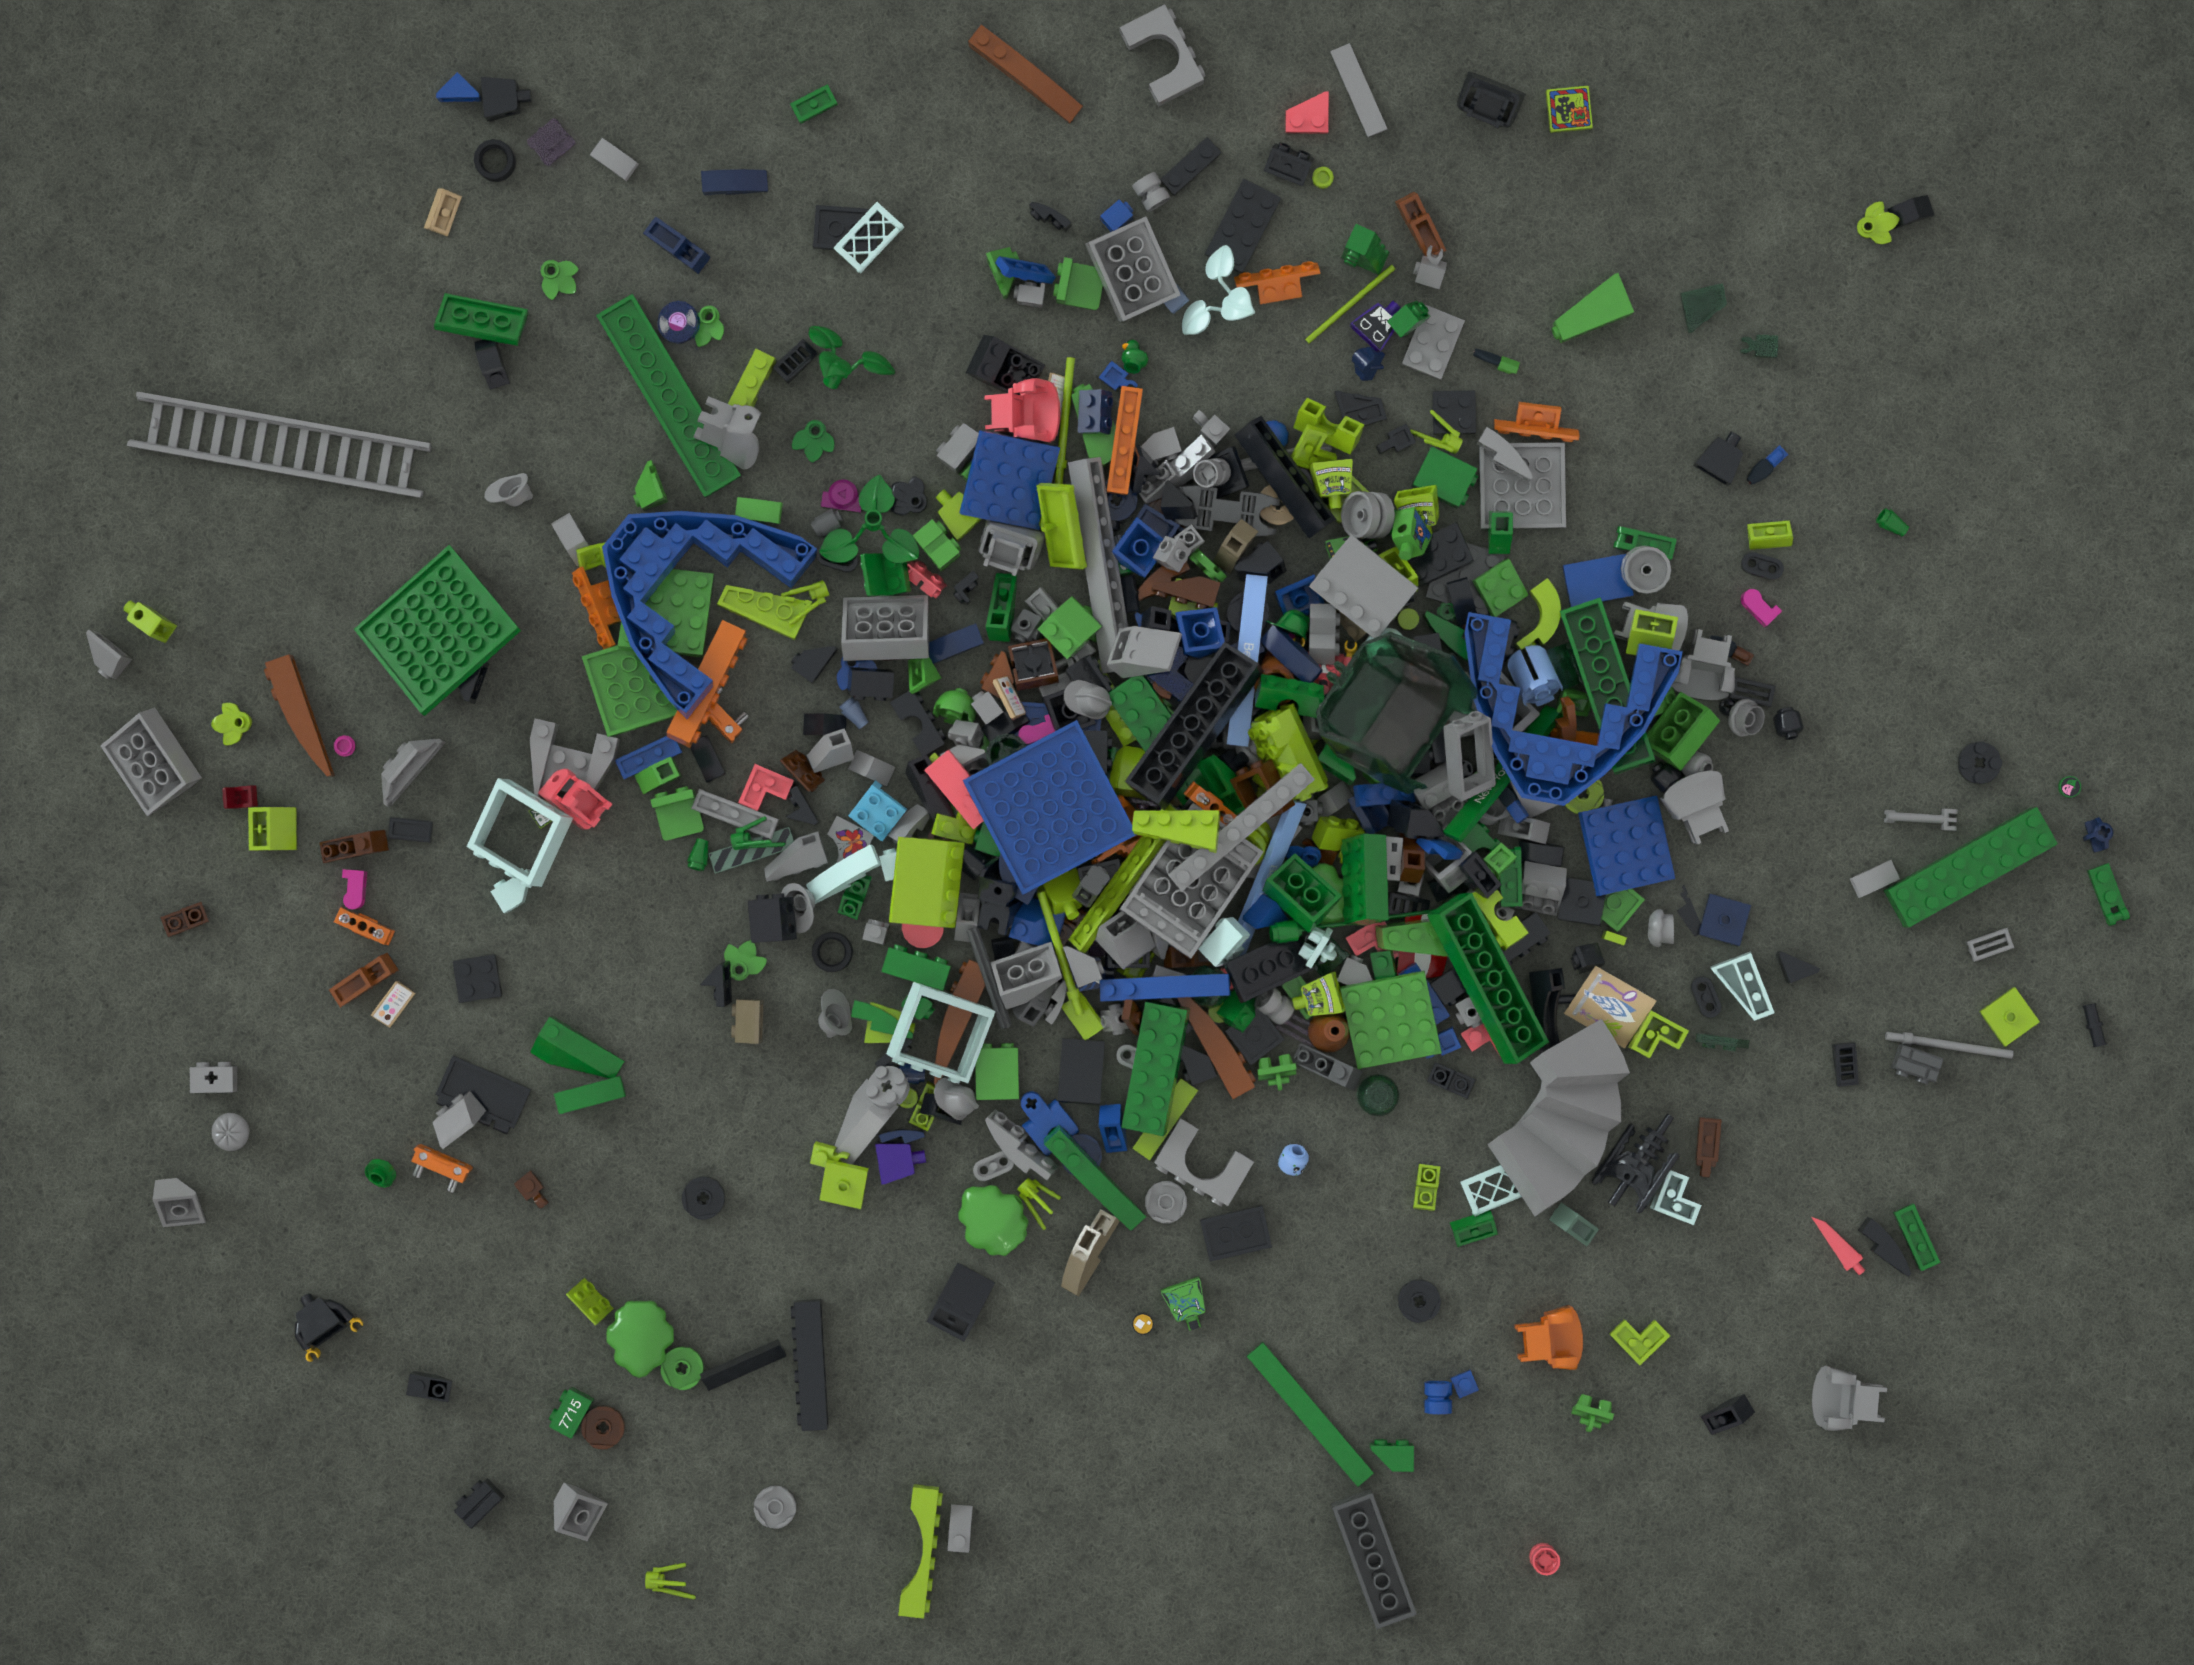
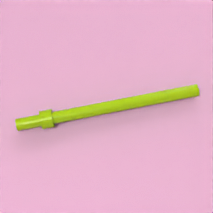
M1071 357L1066 359L1058 441L1060 451L1055 467L1054 484H1063L1064 469H1067L1065 457L1075 358Z
M1046 892L1037 893L1068 989L1066 992L1068 999L1072 1002L1076 1016L1084 1014L1079 999L1081 995L1079 989L1075 986Z

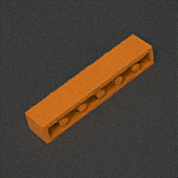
M722 620L698 670L713 680V688L688 719L677 710L666 732L668 738L689 748L692 743L696 744L701 735L699 729L702 724L706 725L711 715L708 711L711 705L715 706L720 697L718 691L721 686L725 687L729 679L727 673L730 668L734 669L739 658L736 655L739 649L743 650L748 639L745 638V630Z

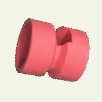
M1539 1543L1532 1547L1529 1559L1534 1569L1541 1575L1546 1576L1555 1573L1560 1566V1558L1555 1549L1547 1543Z

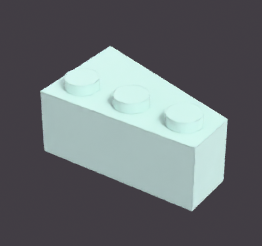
M1751 951L1710 966L1712 971L1754 1021L1774 1014Z

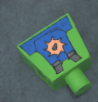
M1415 507L1396 511L1392 540L1399 550V557L1402 560H1409L1413 557L1422 556L1432 534Z

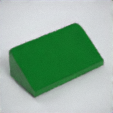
M1491 1210L1478 1216L1471 1215L1450 1222L1457 1247L1498 1235Z

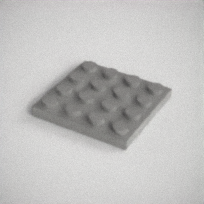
M1565 442L1510 443L1527 464L1533 476L1529 482L1492 463L1491 461L1495 454L1479 446L1480 529H1489V511L1513 512V529L1566 528Z

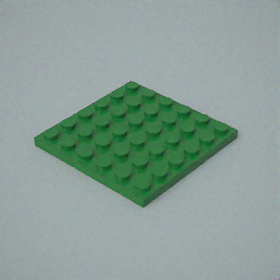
M450 545L354 628L355 632L423 716L427 715L521 632V629Z

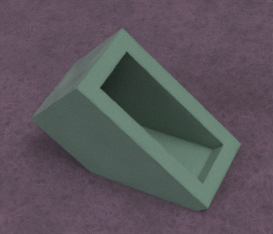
M1562 1202L1549 1219L1585 1246L1589 1245L1599 1230Z

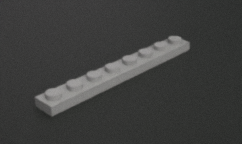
M1299 763L1219 831L1217 853L1210 852L1208 849H1197L1174 868L1168 876L1183 891L1315 779Z

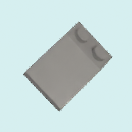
M1052 942L991 962L999 994L1006 1010L1027 1003L1062 978Z

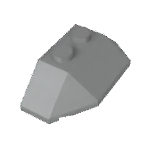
M444 740L409 741L408 743L404 742L397 749L398 755L394 759L390 758L384 764L383 769L385 770L381 773L384 805L391 807L446 743Z

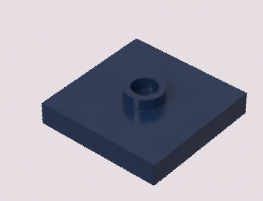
M1709 894L1698 935L1740 946L1751 905Z

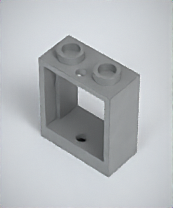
M1445 835V837H1439L1438 839L1455 845L1463 852V855L1442 872L1438 873L1434 866L1443 858L1439 854H1428L1425 852V869L1450 893L1468 879L1458 866L1472 851L1463 842L1460 843Z

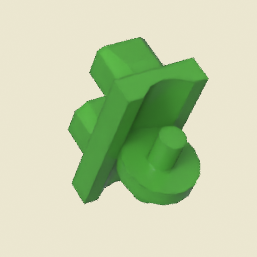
M1290 1054L1279 1056L1280 1066L1272 1067L1271 1059L1268 1057L1259 1059V1069H1257L1258 1081L1268 1080V1086L1277 1085L1278 1091L1282 1090V1084L1290 1083L1289 1076L1296 1075V1064H1293Z
M1581 1394L1577 1404L1572 1408L1571 1414L1581 1416L1579 1423L1586 1425L1587 1432H1591L1593 1427L1600 1429L1602 1423L1609 1424L1610 1420H1613L1614 1413H1611V1402L1600 1400L1598 1408L1590 1407L1592 1397Z

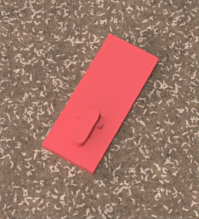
M950 750L946 751L928 766L925 772L972 829H975L984 820L963 782L964 779L971 775Z

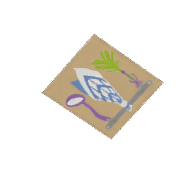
M1595 966L1564 1014L1586 1027L1602 1019L1616 1043L1626 1048L1656 1003V1000Z

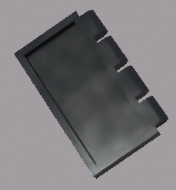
M453 1055L435 1095L439 1096L436 1104L442 1107L445 1105L450 1107L453 1104L451 1101L459 1094L464 1096L470 1091L486 1110L477 1122L490 1127L492 1121L495 1120L493 1129L508 1134L510 1127L515 1128L532 1089Z

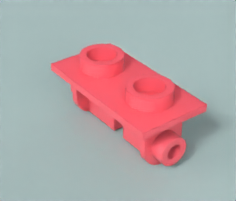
M914 560L907 564L909 580L916 586L922 580L924 584L920 589L931 598L937 599L941 594L940 591L947 586L943 578L938 574L931 573L927 566L919 560Z

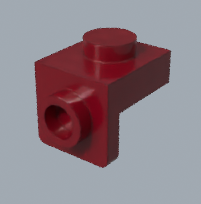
M256 785L224 787L222 789L224 809L258 807Z

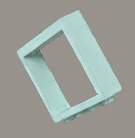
M498 778L467 847L474 851L473 854L475 856L489 860L491 866L505 870L504 873L507 876L520 879L522 885L528 888L532 886L542 887L573 817L512 780ZM507 794L553 821L529 874L484 846Z
M913 981L886 1054L893 1058L892 1062L904 1066L905 1063L911 1064L910 1068L923 1072V1069L930 1071V1075L941 1078L942 1075L947 1076L948 1080L953 1083L959 1084L960 1081L969 1083L995 1011L987 1006ZM922 995L978 1014L957 1071L901 1052Z

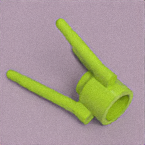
M1431 410L1430 413L1451 434L1446 433L1442 440H1438L1415 430H1410L1413 435L1423 438L1425 443L1445 449L1453 454L1458 452L1463 442V439L1459 438L1460 432L1454 430L1434 410Z
M823 580L781 594V596L786 597L808 591L811 599L817 600L789 621V625H793L818 605L826 602L824 597L829 596V592Z
M1028 1177L1017 1190L1020 1192L1019 1196L1024 1200L1038 1224L1045 1230L1044 1223L1029 1199L1034 1198L1049 1214H1053L1048 1205L1037 1195L1039 1192L1037 1188L1058 1200L1061 1199V1196L1040 1184L1036 1179L1032 1181Z
M686 1563L661 1568L653 1567V1572H646V1589L689 1599L696 1598L695 1595L664 1588V1585L686 1586L685 1582L665 1580V1575L661 1574V1572L686 1567Z

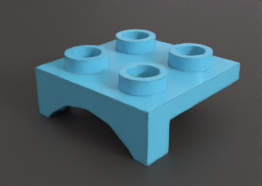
M875 780L848 816L880 841H883L906 812L907 808L880 789L882 785Z

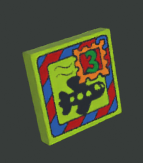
M1589 86L1546 90L1550 133L1593 128Z

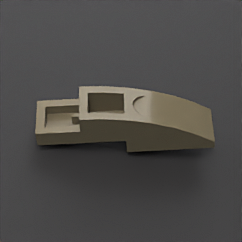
M1100 1210L1091 1226L1085 1225L1068 1259L1062 1279V1288L1079 1297L1101 1261L1098 1258L1100 1252L1120 1220Z

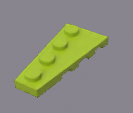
M726 585L717 606L795 640L807 614L793 625H789V621L812 605L813 601H804L794 597L773 595L772 593L756 592L751 589Z
M1219 810L1134 811L1132 831L1136 835L1158 840L1165 839L1171 843H1182L1190 845L1192 848H1203L1217 853L1220 812Z

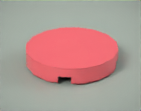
M902 924V932L909 944L917 948H928L940 941L944 933V927Z

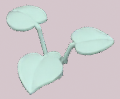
M1227 245L1220 247L1210 256L1206 264V274L1212 280L1218 278L1219 283L1229 295L1224 298L1222 308L1206 307V303L1203 300L1192 303L1183 316L1182 331L1184 335H1196L1204 331L1210 323L1211 315L1209 311L1211 310L1221 312L1222 317L1229 321L1240 320L1255 314L1249 292L1243 287H1238L1231 291L1223 281V277L1229 276L1234 267V256L1231 248Z

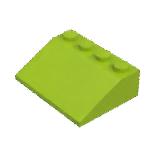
M898 836L889 922L955 928L965 843L951 840Z

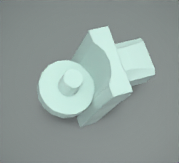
M1315 927L1308 939L1317 945L1313 947L1305 942L1298 954L1308 960L1306 966L1312 968L1320 954V961L1323 963L1327 959L1334 960L1337 953L1334 950L1336 945L1332 942L1328 946L1326 945L1333 932L1332 929L1327 927L1324 931Z

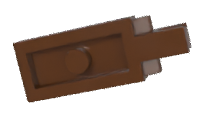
M1699 1117L1695 1160L1696 1165L1700 1166L1701 1177L1710 1178L1711 1167H1716V1162H1718L1722 1119Z

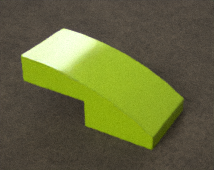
M605 543L577 549L576 554L579 567L583 566L585 571L599 565H603L606 568L602 549Z

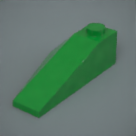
M553 1016L548 1018L530 1053L548 1064L605 1078L616 1077L625 1062Z

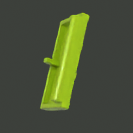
M1040 483L1036 485L1043 522L1041 529L1045 533L1050 567L1086 568L1087 563L1074 485Z

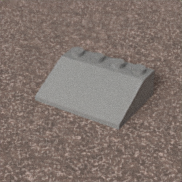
M1146 216L1085 243L1119 322L1180 296V292Z
M1352 534L1309 586L1375 640L1383 634L1419 588Z
M928 595L843 598L841 639L843 661L929 658Z
M155 707L138 713L100 745L146 816L151 815L184 793L202 778Z

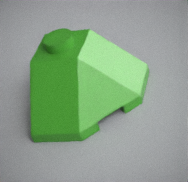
M1010 247L986 253L987 262L1003 299L1008 298L1016 277H1005L995 262L999 256L1020 260L1016 251L1012 252Z
M652 460L647 461L635 487L636 494L633 495L637 507L641 506L644 511L668 502Z

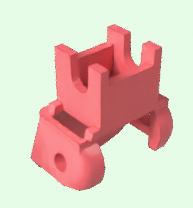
M1039 378L1026 379L1014 383L1013 388L1008 389L1006 394L985 395V400H991L992 425H985V430H994V432L999 433L1012 432L1014 437L1048 443L1055 440L1060 424V401L1054 383Z
M566 768L553 773L538 792L548 803L573 817L572 822L582 830L594 828L601 820L599 817L605 809L609 810L612 806L610 801H607L588 783L578 779L571 770ZM569 779L574 781L575 783L563 798L557 795Z

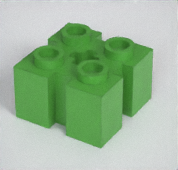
M932 519L912 536L937 568L943 572L961 557L959 552L961 548L953 537L950 540L946 537L948 532L940 521L935 523Z

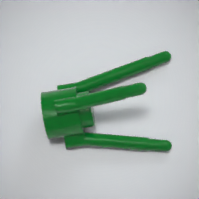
M765 816L743 827L736 828V833L731 834V844L734 850L783 847L786 844L785 842H772L771 840L752 841L750 834L745 833L746 830L767 819Z

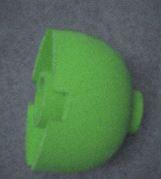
M961 688L946 691L938 697L933 714L937 718H939V715L948 718L944 719L943 722L952 725L955 720L974 722L976 710L971 705L974 700L968 695L966 690Z

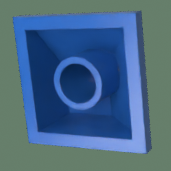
M1033 898L1029 905L1022 904L1014 917L1009 937L1038 946L1052 942L1039 899ZM1065 912L1057 915L1053 914L1059 936L1065 920Z

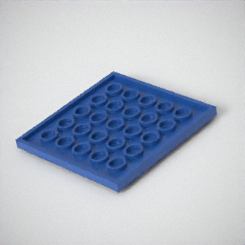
M1077 720L963 780L1022 895L1136 836L1132 831L1133 825Z

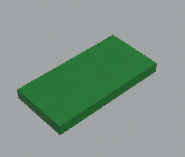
M445 293L434 323V330L518 346L528 317V309Z

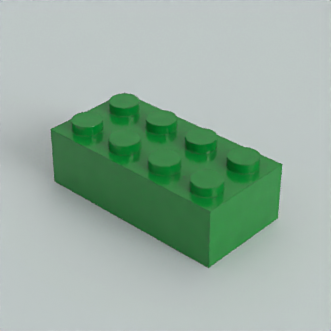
M1364 833L1343 839L1341 845V853L1343 855L1341 872L1343 875L1344 924L1367 926L1389 920L1386 835Z

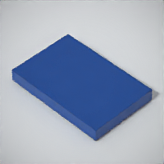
M1626 554L1563 565L1570 607L1600 597L1603 602L1634 596L1633 589L1627 586L1621 574V564Z

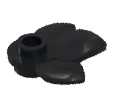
M913 476L909 484L901 481L893 483L892 493L896 500L890 510L898 515L924 511L928 500L924 495L925 486L922 480ZM915 499H919V503L917 505L913 504Z

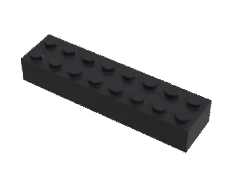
M1224 642L1124 782L1131 789L1165 811L1257 682L1260 675L1264 672L1259 663Z

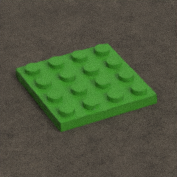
M672 569L645 603V605L674 625L675 634L665 646L678 655L704 656L714 582L713 573ZM621 622L618 648L632 649Z
M618 645L581 656L607 737L623 734L675 716L677 709L670 703L632 649L618 648Z
M1425 971L1340 987L1358 1069L1442 1053Z

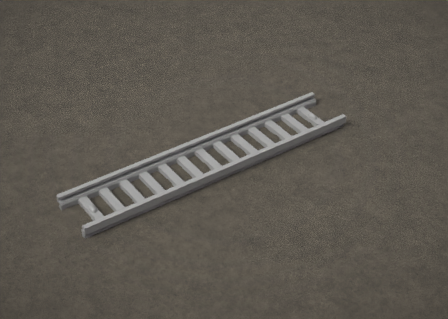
M136 393L138 401L154 403L147 442L130 439L127 443L128 447L416 498L423 497L424 491L407 488L414 449L431 452L432 447L430 443L149 393ZM164 405L175 407L168 446L157 444ZM184 409L196 411L189 449L177 448ZM205 412L217 414L210 453L198 451ZM226 416L238 418L231 457L219 455ZM247 420L259 422L252 461L240 459ZM268 424L279 425L273 464L261 462ZM289 427L300 429L293 468L282 466ZM310 431L321 433L314 472L303 470ZM330 435L342 437L335 475L324 473ZM351 438L363 440L356 479L344 477ZM372 442L384 444L377 483L365 481ZM393 446L405 448L398 486L386 484Z

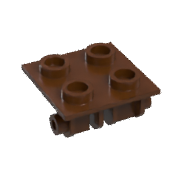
M797 750L780 760L784 767L809 792L815 791L825 781L821 772L814 773L807 757Z

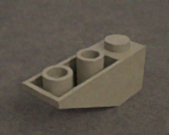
M1241 519L1225 538L1213 563L1228 574H1231L1236 566V562L1243 556L1258 531Z

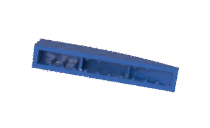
M1229 974L1100 980V1001L1117 1002L1125 1001L1126 999L1136 1001L1230 995Z

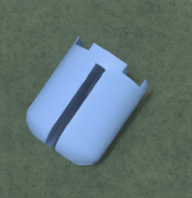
M1539 645L1525 647L1538 677L1534 681L1519 649L1509 658L1508 669L1516 687H1520L1519 694L1523 704L1527 706L1526 703H1536L1537 706H1541L1554 700L1553 695L1559 689L1562 691L1563 686L1547 651Z

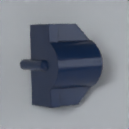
M1372 347L1356 350L1352 356L1355 373L1362 381L1372 380L1377 370L1384 369L1381 362L1385 354L1383 352H1376Z
M2099 817L2084 822L2088 835L2084 836L2083 839L2084 841L2090 840L2093 852L2107 850L2109 848V840L2113 836L2111 825L2103 823Z

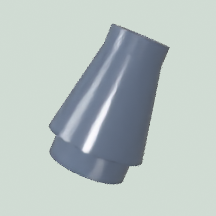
M853 697L839 706L842 710L841 713L855 724L858 729L869 722L858 700L853 699Z

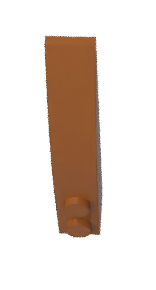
M980 25L968 41L969 47L1068 123H1071L1083 106L1065 90L983 25Z
M288 654L266 662L264 672L267 680L272 682V696L275 701L278 700L285 718L298 741L327 777L335 776L294 656Z
M969 959L968 963L963 962L959 970L962 976L959 982L954 981L950 993L978 1003L985 988V983L978 963ZM948 1005L938 1040L935 1064L948 1067L973 1012ZM934 1076V1085H936L938 1080L942 1079V1077L938 1078Z
M1177 998L1182 1007L1190 1008L1188 1020L1231 1098L1235 1099L1255 1088L1253 1082L1256 1079L1251 1070H1245L1243 1064L1246 1061L1240 1051L1236 1053L1226 1036L1209 1015L1191 998Z

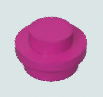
M340 736L334 742V750L340 756L347 757L355 751L356 744L350 736Z

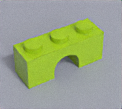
M755 349L728 404L731 406L736 404L754 407L765 380H768L773 370L772 367L777 362L776 359Z
M1307 398L1298 411L1293 428L1303 432L1307 424L1324 429L1328 434L1324 443L1351 455L1359 443L1364 424L1347 416L1343 418L1340 424L1331 423L1325 417L1326 406Z
M1498 890L1488 899H1485L1476 892L1472 893L1503 951L1516 944L1528 934V931L1517 916L1508 921H1503L1496 917L1494 907L1503 899Z

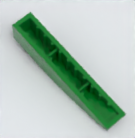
M1060 1125L1044 1138V1145L1130 1231L1146 1218V1215Z

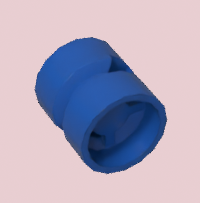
M1424 1382V1394L1428 1396L1424 1400V1412L1427 1414H1451L1452 1400L1449 1399V1396L1452 1395V1382Z

